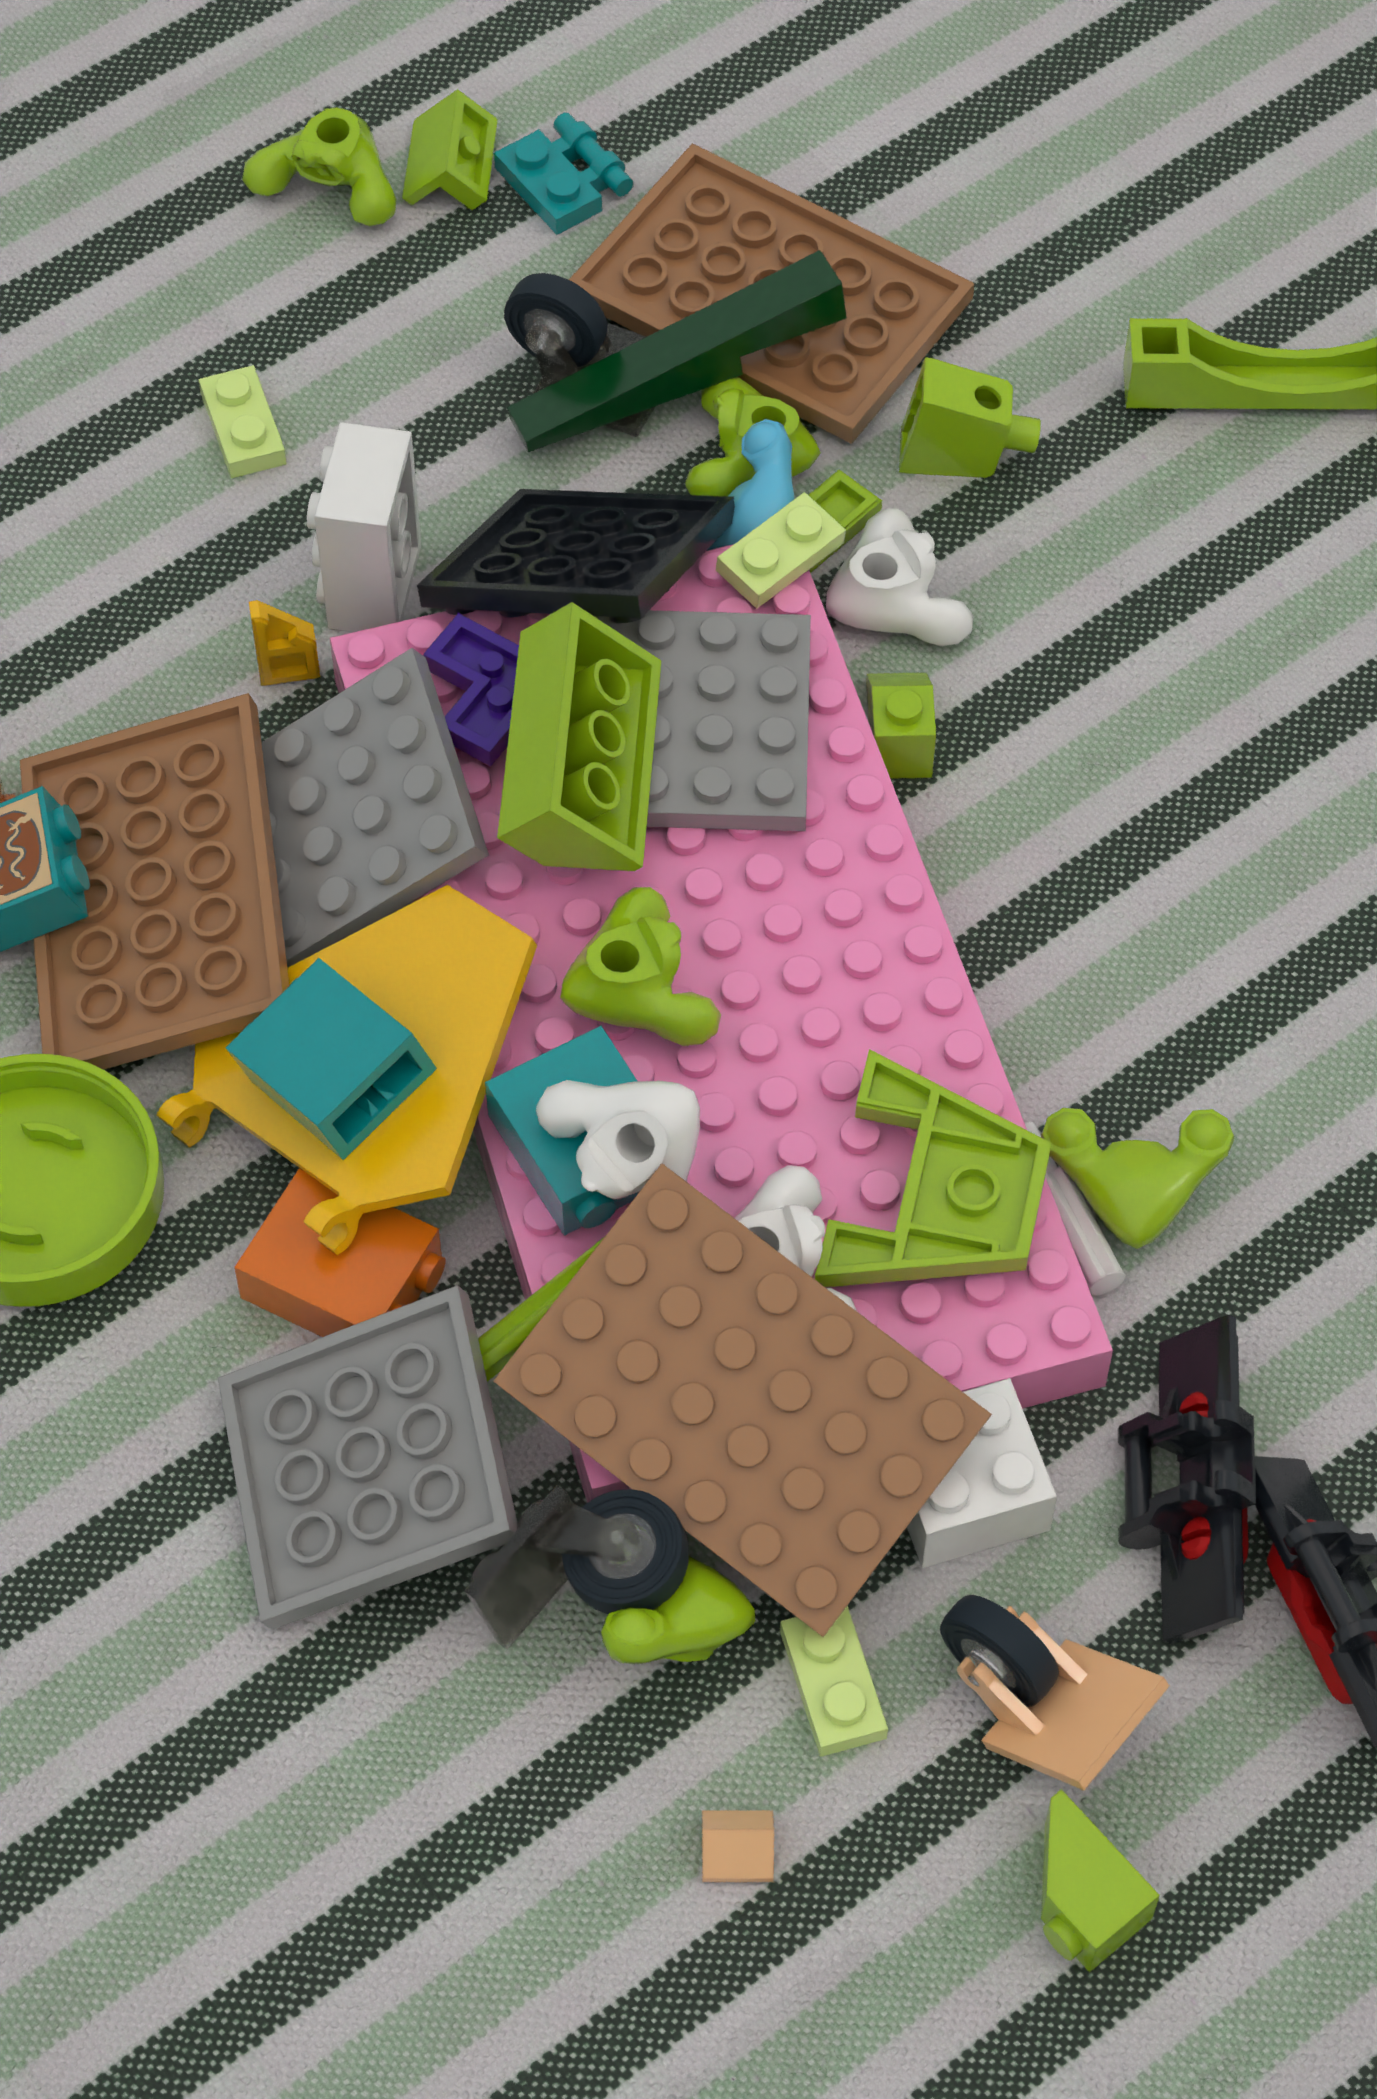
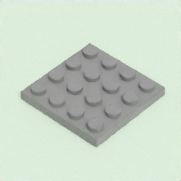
M649 610L643 618L630 623H615L609 617L594 616L662 660L647 827L806 831L811 615Z
M410 648L262 742L287 968L396 912L489 856L426 658L413 648Z
M458 1285L218 1377L260 1622L270 1629L274 1630L520 1539L469 1295Z

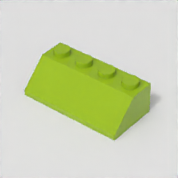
M573 602L520 632L497 838L543 866L636 871L643 867L662 660Z

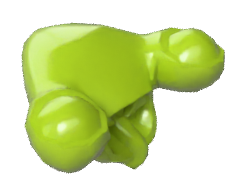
M341 108L325 109L311 118L302 130L258 150L245 162L243 182L252 193L264 196L279 193L285 189L298 171L304 178L326 186H351L352 193L349 208L356 222L367 226L384 224L395 214L396 197L381 166L372 132L367 123L351 111Z
M735 377L701 390L702 407L719 421V447L726 455L723 458L708 459L694 466L689 471L685 484L690 495L729 496L737 486L752 479L755 471L742 454V438L753 424L765 419L783 424L792 443V477L809 469L821 452L815 438L802 425L799 415L793 407L779 399L763 396L746 381Z
M634 887L616 900L604 924L571 964L562 983L560 998L575 1013L612 1025L646 1029L682 1046L705 1043L717 1034L721 1019V1013L710 998L693 992L673 994L671 985L678 971L681 958L679 946L681 931L674 922L668 923L671 916L666 900L651 887Z
M1062 1108L1048 1116L1041 1134V1138L1052 1143L1050 1157L1074 1181L1106 1227L1121 1242L1136 1249L1152 1243L1169 1227L1201 1182L1228 1156L1235 1139L1228 1118L1213 1109L1193 1110L1179 1126L1178 1146L1172 1151L1159 1142L1145 1140L1112 1142L1106 1149L1102 1150L1097 1145L1096 1125L1082 1109Z
M630 1529L613 1534L615 1556L632 1573L641 1570L651 1555L650 1539L642 1532ZM689 1556L684 1579L676 1592L666 1602L653 1610L630 1607L608 1613L601 1630L602 1642L609 1656L617 1662L624 1664H642L663 1658L681 1662L707 1660L716 1648L744 1634L755 1622V1610L749 1599L734 1582L714 1568Z

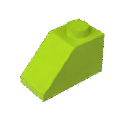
M867 673L868 722L890 778H932L936 724L933 685L927 673Z
M1061 1789L1051 1797L1045 1821L1041 1920L1045 1923L1043 1932L1053 1948L1069 1961L1076 1957L1090 1973L1153 1919L1160 1895Z

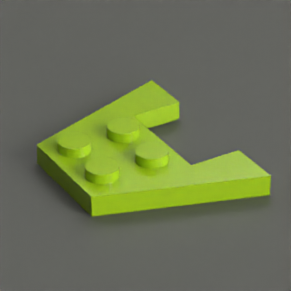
M869 1049L857 1098L855 1118L918 1130L895 1232L829 1219L815 1280L824 1287H837L1026 1270L1052 1143Z

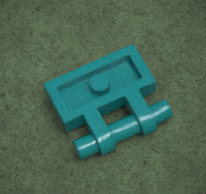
M568 112L561 113L553 122V128L561 138L551 142L538 129L494 152V168L556 235L602 212V195L600 192L610 188L618 197H622L628 194L634 185L633 180L625 172V163L613 151H605L597 143L596 133L586 122L576 121ZM582 158L589 168L579 172L572 165V162Z

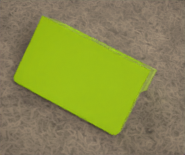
M458 89L414 120L402 199L413 205L440 187L471 210L487 201L498 119Z

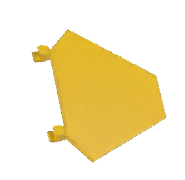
M446 885L288 967L290 985L320 958L408 1029L437 1068L344 1160L251 1082L226 1049L242 1031L195 1044L193 1089L187 1093H180L167 1099L161 1105L156 1115L160 1120L173 1128L171 1133L174 1137L190 1148L204 1136L210 1122L211 1112L213 1109H218L337 1194L336 1198L327 1199L315 1205L305 1217L304 1223L320 1235L318 1240L321 1244L338 1255L345 1251L352 1243L363 1213L451 1195L486 1094L485 1082L492 1077L537 944L531 936L456 889Z

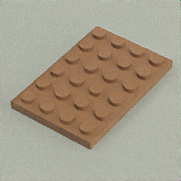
M693 143L569 279L582 287L597 301L606 318L643 337H647L821 250L842 282L847 319L740 357L743 375L738 376V378L746 381L763 396L779 399L793 407L800 418L851 444L971 302L975 284Z
M249 693L20 759L22 794L43 786L60 805H69L75 813L81 829V838L76 840L77 853L86 868L90 881L89 889L84 891L88 917L34 938L42 1054L76 1058L104 1070L243 1031L249 1023L254 1021L289 987L258 707Z
M661 1163L493 1381L632 1490L649 1493L665 1502L675 1512L685 1531L822 1637L826 1635L992 1415L663 1163Z

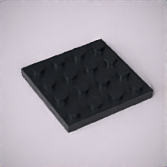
M519 489L417 584L420 605L424 608H444L447 613L453 615L483 610L499 611V614L503 617L514 618L530 613L552 614L573 602L591 615L609 617L615 623H630L640 620L732 524L735 509L734 497Z

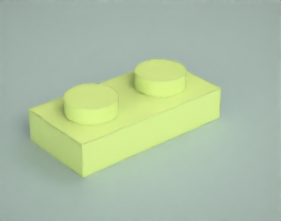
M254 365L199 379L201 396L231 479L287 464L285 449Z
M803 492L717 557L716 571L758 609L844 544L846 529L808 494Z
M848 1606L824 1637L797 1617L782 1620L780 1622V1634L820 1757L887 1739L888 1727Z

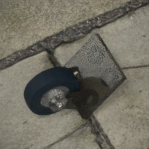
M536 273L523 278L508 297L504 309L505 323L513 338L527 352L537 358L542 379L533 394L647 337L607 323L600 305L587 291L574 282L554 274ZM655 407L603 426L638 437Z
M556 1485L544 1500H538L527 1508L519 1520L517 1531L500 1551L487 1555L478 1564L472 1575L471 1584L464 1592L495 1640L508 1650L567 1580H569L577 1595L585 1603L605 1614L630 1607L656 1609L676 1592L684 1579L689 1560L688 1539L675 1512L654 1495L639 1490H616L592 1499L581 1508L573 1504L568 1493Z

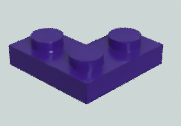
M458 613L425 651L423 656L426 658L431 673L466 691L445 716L454 747L491 767L508 746L519 645Z

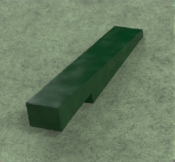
M821 250L508 406L509 418L528 452L741 376L743 371L740 357L847 319L842 282Z

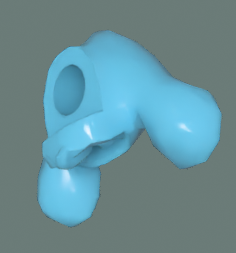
M765 419L753 424L743 436L742 454L753 466L755 474L752 479L737 486L729 495V497H734L735 504L732 524L707 550L735 544L795 499L791 474L792 443L783 424Z

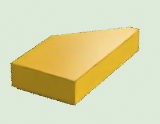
M248 601L261 686L320 677L313 624L261 601Z

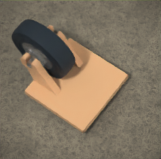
M964 1596L946 1614L940 1625V1632L945 1644L960 1662V1665L957 1667L959 1676L970 1688L978 1693L998 1719L981 1740L985 1747L992 1752L1081 1790H1085L1169 1687L1163 1676L1065 1639L1059 1646L1028 1613L1023 1612L1018 1616L1013 1607L1009 1606L1005 1609L981 1596Z

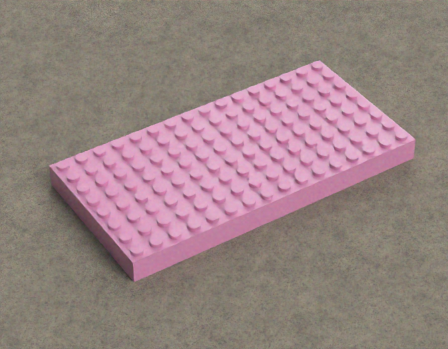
M732 545L707 550L650 610L811 615L806 831L647 827L643 867L636 871L543 866L497 838L507 748L490 767L454 747L489 856L413 902L449 885L531 936L537 944L491 1079L602 1026L637 1081L675 1082L695 1092L700 1106V1130L696 1153L687 1182L735 1218L749 1204L769 1175L787 1165L805 1167L820 1182L822 1201L814 1210L813 1215H817L823 1220L825 1232L829 1219L895 1232L918 1130L855 1118L857 1098L869 1049L1026 1130L1027 1128L810 571L805 572L756 609L716 571L717 557ZM476 610L462 615L519 645L520 632L550 614L530 613L521 617L509 618L501 616L499 611ZM443 611L331 637L330 645L338 693H341L410 648L423 655L456 615ZM431 673L445 717L466 691ZM634 887H651L660 893L666 900L671 917L668 923L674 922L680 928L681 942L679 946L681 958L678 971L671 985L673 994L693 992L710 998L721 1013L717 1034L703 1044L682 1046L646 1029L623 1027L592 1020L572 1011L560 998L563 979L571 964L604 924L616 900ZM485 1094L473 1132L526 1300L605 1237L631 1202L617 1209L604 1223L593 1228L581 1227L564 1236L489 1118ZM1046 1177L1027 1267L1024 1271L825 1287L832 1288L851 1297L858 1313L962 1392L1010 1378L1023 1409L1106 1386L1113 1349ZM817 1267L815 1268L814 1273L812 1275V1278L814 1279ZM568 1440L587 1503L611 1491L631 1489Z

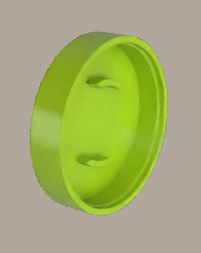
M22 1054L0 1058V1305L32 1307L56 1304L86 1294L105 1284L118 1275L139 1254L150 1238L162 1209L164 1197L163 1164L154 1127L147 1111L134 1093L115 1076L91 1063L61 1055Z

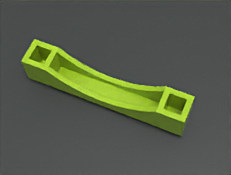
M1129 318L1123 360L1126 408L1377 410V337L1363 342L1332 348L1277 349L1233 341L1207 331L1186 318Z

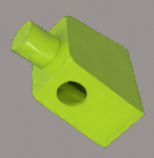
M925 357L901 426L899 472L922 475L990 477L994 475L1003 449L1035 453L1040 437L1041 420L1012 414L1013 386L1008 380Z

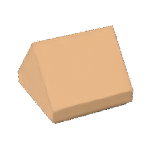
M702 1810V1882H774L773 1810Z

